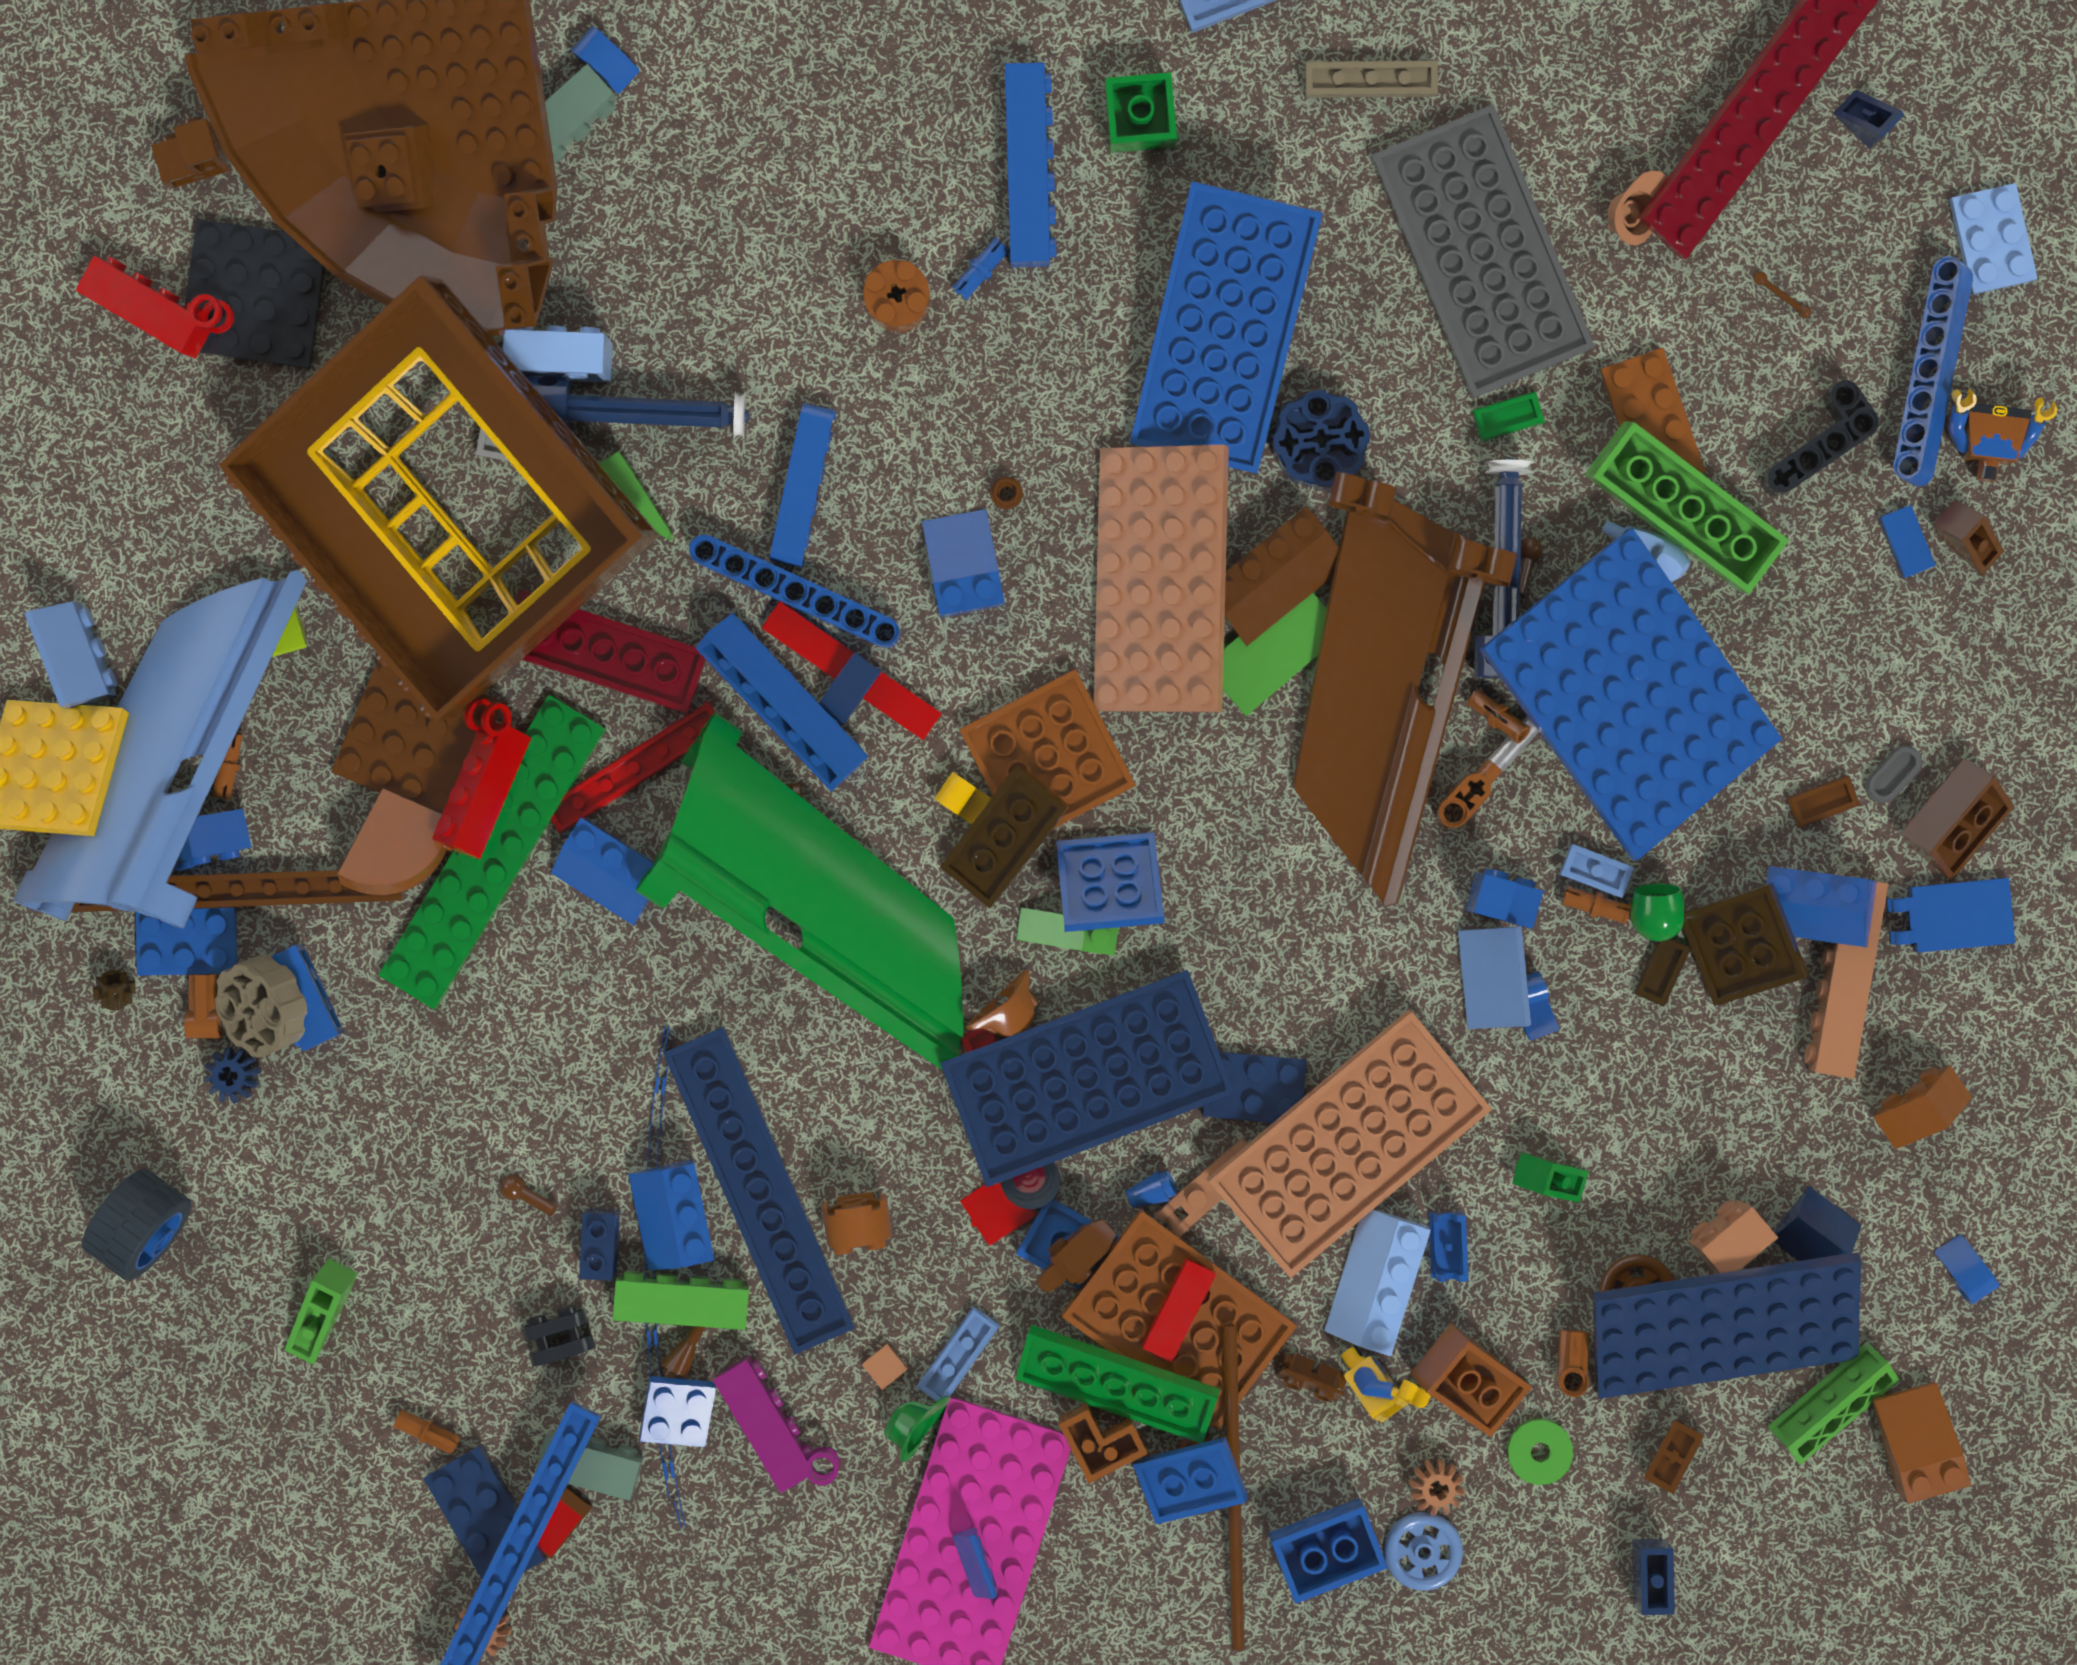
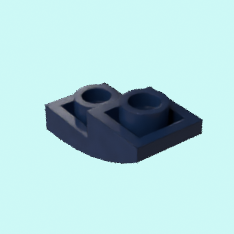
M854 652L819 702V705L830 716L842 725H845L882 672Z

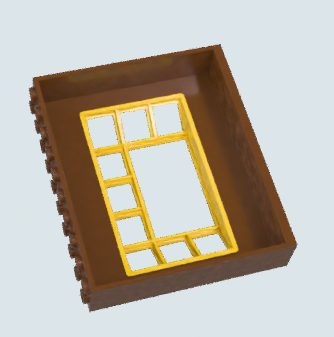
M423 275L415 279L218 464L225 473L223 474L225 481L232 488L240 490L246 497L245 503L247 507L256 515L263 517L268 523L267 530L270 534L286 544L290 549L288 553L292 560L308 570L312 575L310 580L315 587L322 592H326L331 597L333 608L341 616L348 617L355 626L354 632L363 642L370 643L377 652L375 656L384 667L393 670L399 677L397 682L400 687L408 694H413L421 703L419 708L422 713L436 722L460 716L471 701L480 698L660 536L444 280ZM419 361H423L429 366L450 391L427 414H424L394 386ZM383 394L391 397L416 421V425L392 447H389L359 419V416ZM457 401H459L554 513L494 568L399 458L405 449ZM348 427H352L381 454V457L356 480L323 451ZM389 464L415 493V497L390 520L364 490L365 486ZM422 505L428 508L449 533V538L425 560L420 557L398 530L399 526ZM561 522L577 540L580 550L553 573L538 549L537 543ZM457 545L461 547L483 573V578L459 600L454 597L432 570ZM528 553L543 576L544 583L520 605H517L501 577ZM492 585L508 610V615L482 638L466 612V608Z

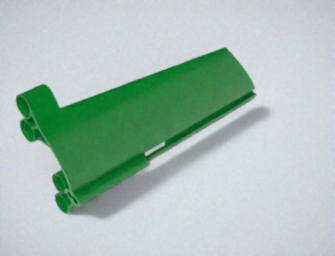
M715 712L681 760L683 765L692 770L687 788L671 831L666 836L653 865L644 874L635 891L659 908L664 909L680 890L943 1071L941 1062L960 1056V1041L963 1038L962 984L954 918L739 749L736 744L743 731ZM768 907L774 908L800 926L803 936L800 949L795 948L768 929L765 919Z

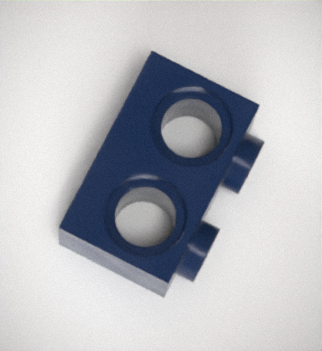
M588 1208L583 1212L579 1279L612 1281L617 1276L621 1210Z

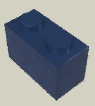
M1632 1539L1634 1606L1641 1615H1675L1674 1548L1666 1539Z

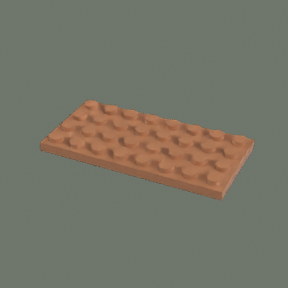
M1229 446L1100 448L1094 705L1097 711L1222 713Z
M1408 1009L1206 1179L1291 1279L1492 1109L1414 1013Z

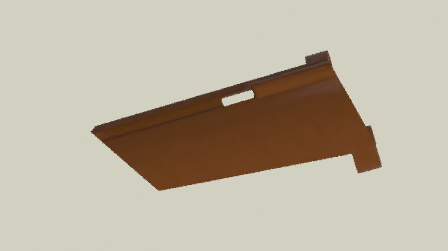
M1336 472L1327 505L1346 511V517L1292 787L1383 904L1389 907L1398 904L1485 583L1509 587L1518 554L1476 543L1427 519L1394 500L1397 487L1377 481L1365 480L1347 473ZM1429 653L1437 655L1444 667L1434 705L1426 704L1418 693L1426 657Z

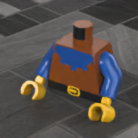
M1956 389L1951 394L1956 406L1952 408L1948 433L1956 450L1962 453V460L1978 461L1976 480L1996 482L1999 464L2009 465L2022 458L2038 439L2046 425V420L2055 417L2057 406L2053 401L2048 410H2040L2044 405V399L2038 398L2034 403L2036 414L2031 415L2032 410L1976 403V396L1971 389H1968L1967 397L1961 400L1962 394Z

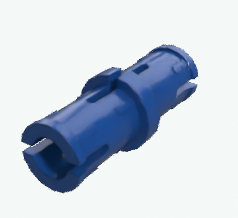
M996 237L992 239L991 243L977 259L972 258L969 262L970 267L951 286L958 295H962L961 297L965 301L969 300V297L985 279L989 280L992 277L991 272L1010 252L1007 246L1003 243L1000 244V240Z

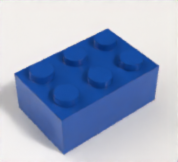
M1360 1497L1268 1533L1295 1604L1388 1568Z

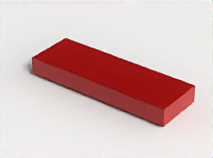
M1185 1258L1141 1345L1142 1349L1169 1362L1173 1361L1217 1275L1215 1271Z

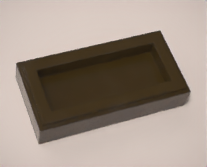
M1672 938L1656 942L1633 993L1665 1007L1691 947Z

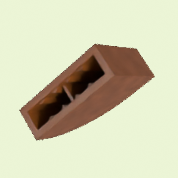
M382 789L338 872L340 884L365 894L390 895L406 891L423 882L438 867L446 851H452V849L432 840L436 825L442 814Z

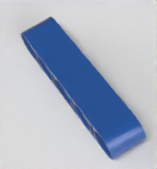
M806 403L802 405L772 542L770 561L797 567L804 566L805 548H808L812 530L810 528L812 516H815L819 497L817 496L818 486L822 483L826 465L824 464L825 454L829 451L832 437V421L836 418V410Z

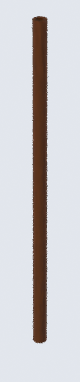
M1225 1324L1223 1325L1226 1439L1240 1473L1237 1325ZM1241 1504L1228 1507L1231 1643L1233 1650L1245 1649Z

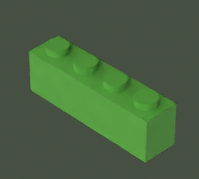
M625 1271L624 1276H617L612 1320L746 1329L749 1286H744L743 1280L727 1278L723 1279V1284L710 1283L709 1277L691 1276L690 1281L677 1280V1275L657 1274V1279L643 1278L644 1273L636 1271Z

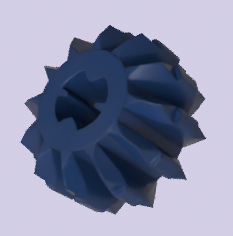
M227 1047L224 1049L223 1054L220 1052L213 1053L212 1057L215 1063L208 1062L204 1066L212 1074L203 1077V1081H212L214 1084L209 1088L208 1093L214 1094L220 1091L218 1097L221 1102L226 1101L230 1097L232 1103L240 1102L241 1095L245 1098L251 1097L253 1094L250 1087L256 1088L260 1085V1082L252 1078V1075L260 1074L262 1071L261 1068L251 1069L250 1067L256 1061V1057L250 1056L244 1060L246 1056L244 1048L238 1049L235 1053L232 1047ZM226 1072H237L238 1078H227Z

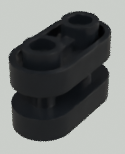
M574 1304L557 1310L559 1316L546 1320L545 1314L526 1319L527 1325L521 1328L524 1340L531 1341L535 1339L537 1350L529 1353L532 1367L577 1355L596 1347L592 1334L583 1336L581 1334L579 1326L588 1322L584 1308L578 1310L577 1305ZM567 1330L569 1340L550 1345L548 1335Z

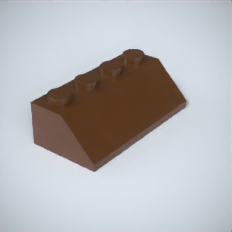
M1307 506L1226 571L1225 622L1246 647L1334 576L1339 548L1329 532Z

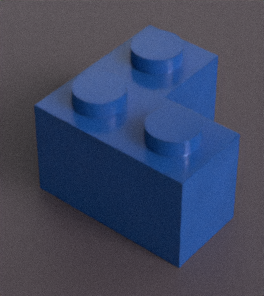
M243 809L197 816L174 865V870L180 871L210 863V857L219 855L220 861L240 857L239 851L251 848Z
M1485 868L1484 874L1475 873L1465 911L1533 929L1543 890L1535 888L1536 882L1517 877L1516 882L1508 880L1510 874L1494 869Z

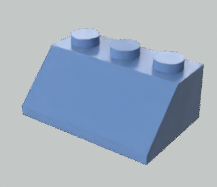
M72 601L24 613L60 707L91 706L117 696L114 687L118 686V682L112 669H107L102 657L106 656V650L100 638L94 637L91 626L94 625V618L88 607H83L81 603Z

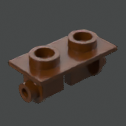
M1294 1352L1292 1355L1285 1353L1281 1365L1287 1368H1283L1276 1375L1277 1378L1284 1380V1386L1299 1391L1305 1388L1314 1392L1313 1396L1316 1399L1331 1403L1333 1400L1337 1401L1344 1396L1345 1392L1338 1390V1388L1344 1389L1347 1382L1344 1375H1342V1371L1320 1364L1317 1373L1314 1374L1311 1372L1314 1360Z

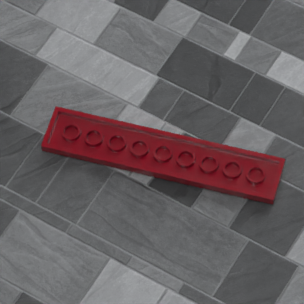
M1799 0L1638 217L1675 255L1685 260L1689 257L1879 0Z

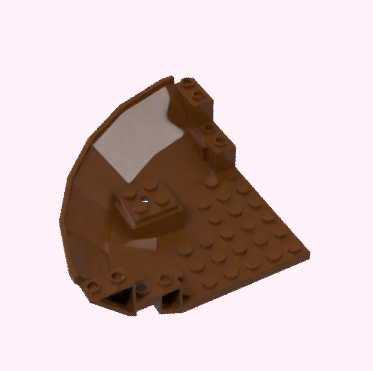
M360 0L190 19L192 25L191 38L195 43L196 54L185 55L187 70L225 156L275 223L338 279L386 306L415 279L423 275L444 280L490 336L504 335L505 329L536 327L553 268V257L549 256L545 224L556 220L558 186L530 0ZM281 21L285 24L284 32L281 29ZM380 165L386 168L387 173L385 177H381L378 168ZM525 238L529 242L528 249L525 248Z

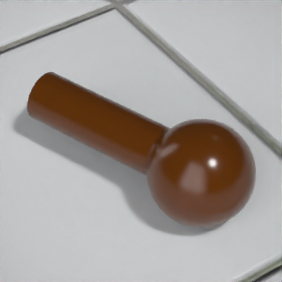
M1526 537L1521 540L1520 598H1524L1526 595L1533 562L1539 560L1543 553L1541 542L1534 537Z
M510 1174L502 1179L500 1192L504 1198L508 1200L521 1199L549 1216H552L557 1210L555 1203L527 1188L522 1177Z

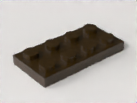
M1019 764L1015 766L941 864L940 868L990 909L994 907L1069 809L1070 805Z

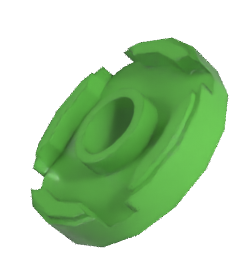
M1545 1418L1529 1419L1519 1424L1511 1434L1507 1443V1459L1513 1471L1524 1481L1535 1485L1550 1484L1561 1479L1569 1470L1573 1459V1445L1567 1432L1557 1423ZM1537 1443H1544L1549 1448V1453L1543 1460H1535L1531 1456V1449Z

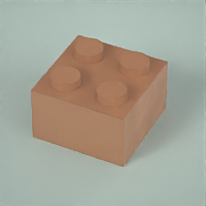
M1737 1199L1735 1202L1728 1200L1722 1204L1716 1211L1718 1216L1709 1224L1707 1221H1704L1692 1230L1691 1234L1693 1237L1688 1243L1710 1269L1718 1274L1742 1269L1778 1237L1752 1206Z

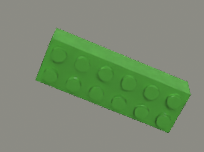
M1624 421L1584 474L1585 477L1662 535L1671 539L1682 550L1739 592L1750 594L1789 542V539L1635 422Z

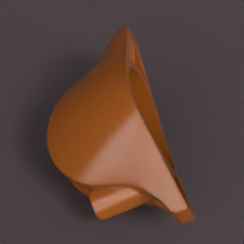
M1023 970L997 995L1008 997L1009 999L995 1008V997L965 1027L968 1030L984 1029L999 1037H1010L1028 1030L1034 1019V1008L1039 1003L1029 991L1031 976L1029 970Z

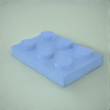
M2016 183L1949 199L1963 263L1973 273L1971 295L2032 282L2038 279Z

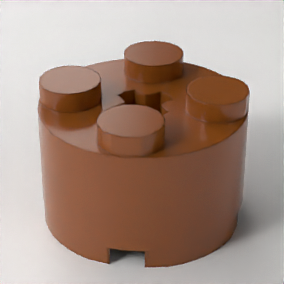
M903 260L886 261L875 267L866 277L863 289L864 302L869 316L877 325L889 331L905 332L917 327L926 317L931 302L929 285L924 274L913 263ZM898 290L900 294H903L902 301L896 303L895 299L891 298L893 297L892 291Z
M874 1192L837 1197L838 1204L830 1206L828 1200L821 1205L827 1245L833 1248V1252L836 1255L848 1254L853 1252V1248L866 1246L867 1250L882 1249L886 1247V1240L892 1236L888 1201L885 1193H881L880 1198H874Z

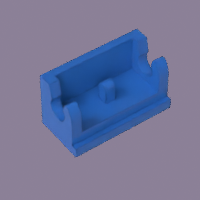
M1462 1211L1429 1213L1431 1278H1435L1439 1282H1445L1447 1279L1469 1282L1466 1215Z

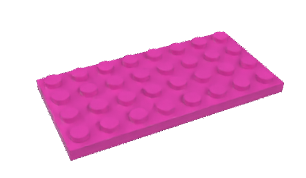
M950 1396L951 1400L946 1406L869 1648L921 1665H1002L1071 1448L1061 1431ZM973 1527L977 1528L998 1586L996 1598H977L973 1595L953 1540L954 1534Z

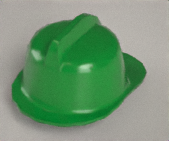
M949 1395L942 1397L932 1406L912 1401L902 1404L894 1411L884 1429V1435L901 1450L900 1460L902 1462L908 1461L914 1455L926 1433L945 1412L946 1406L951 1400Z

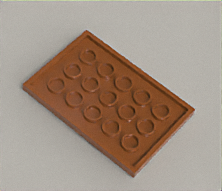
M1139 1209L1093 1270V1273L1087 1278L1061 1313L1062 1318L1108 1351L1221 1389L1209 1424L1217 1431L1226 1421L1223 1325H1237L1239 1403L1297 1327L1295 1322L1142 1209ZM1185 1258H1188L1215 1271L1217 1275L1173 1361L1169 1362L1142 1349L1141 1345Z

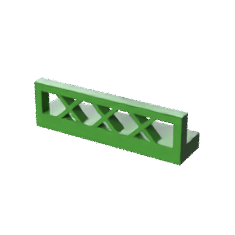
M1866 1342L1858 1349V1357L1842 1362L1767 1427L1801 1465L1873 1404L1872 1399L1881 1397L1900 1379L1890 1364ZM1886 1374V1376L1876 1384V1382ZM1858 1398V1400L1851 1405V1403ZM1833 1419V1421L1827 1427H1825L1826 1424ZM1807 1440H1809L1808 1443H1807L1806 1445H1804L1799 1451L1797 1450V1449H1798L1800 1446H1802Z

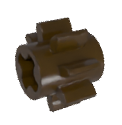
M109 970L101 977L97 976L96 986L92 988L93 999L101 1000V1008L109 1010H120L127 1003L132 1004V994L136 993L135 980L128 981L127 972L119 970Z

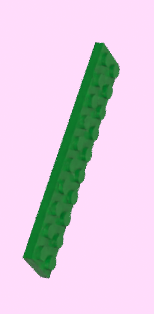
M548 695L525 735L531 737V741L481 858L478 859L453 851L378 976L433 1010L437 1009L551 822L553 814L557 812L564 796L571 789L607 730L606 728L555 697Z

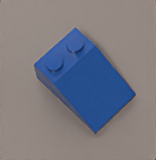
M983 509L922 521L940 618L1005 606L987 510Z

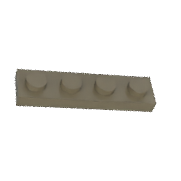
M1334 61L1305 63V98L1436 97L1438 94V61Z

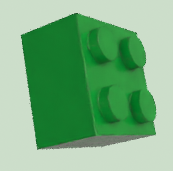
M1172 73L1105 78L1104 90L1110 153L1175 148L1177 132Z

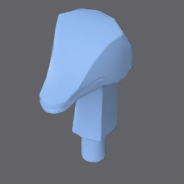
M1609 520L1606 521L1602 532L1614 538H1617L1625 530L1633 528L1671 582L1681 578L1688 570L1691 561L1682 548L1668 537L1630 525L1623 528Z

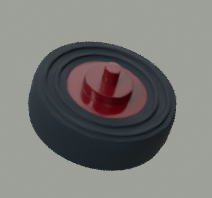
M1053 1162L1002 1181L1001 1187L1006 1197L1014 1205L1024 1209H1037L1048 1204L1057 1194L1060 1185V1173L1056 1163Z

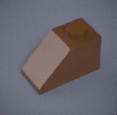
M1956 500L1939 515L1933 524L1940 538L1982 576L2004 552L1986 517Z

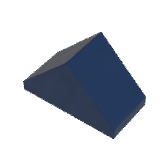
M1857 90L1833 113L1869 149L1880 141L1904 116L1902 110Z

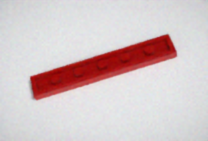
M780 601L761 627L764 631L834 679H836L854 654L853 651ZM883 672L863 698L923 741L942 715L938 710Z
M707 701L688 715L569 789L561 801L557 812L551 818V822L558 833L561 835L575 826L580 818L589 817L682 758L699 737L707 721L715 713L710 702Z

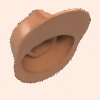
M1650 170L1636 178L1626 192L1618 194L1611 201L1608 208L1609 224L1607 228L1611 232L1617 233L1620 239L1628 245H1639L1645 242L1652 231L1638 217L1668 176L1660 171Z

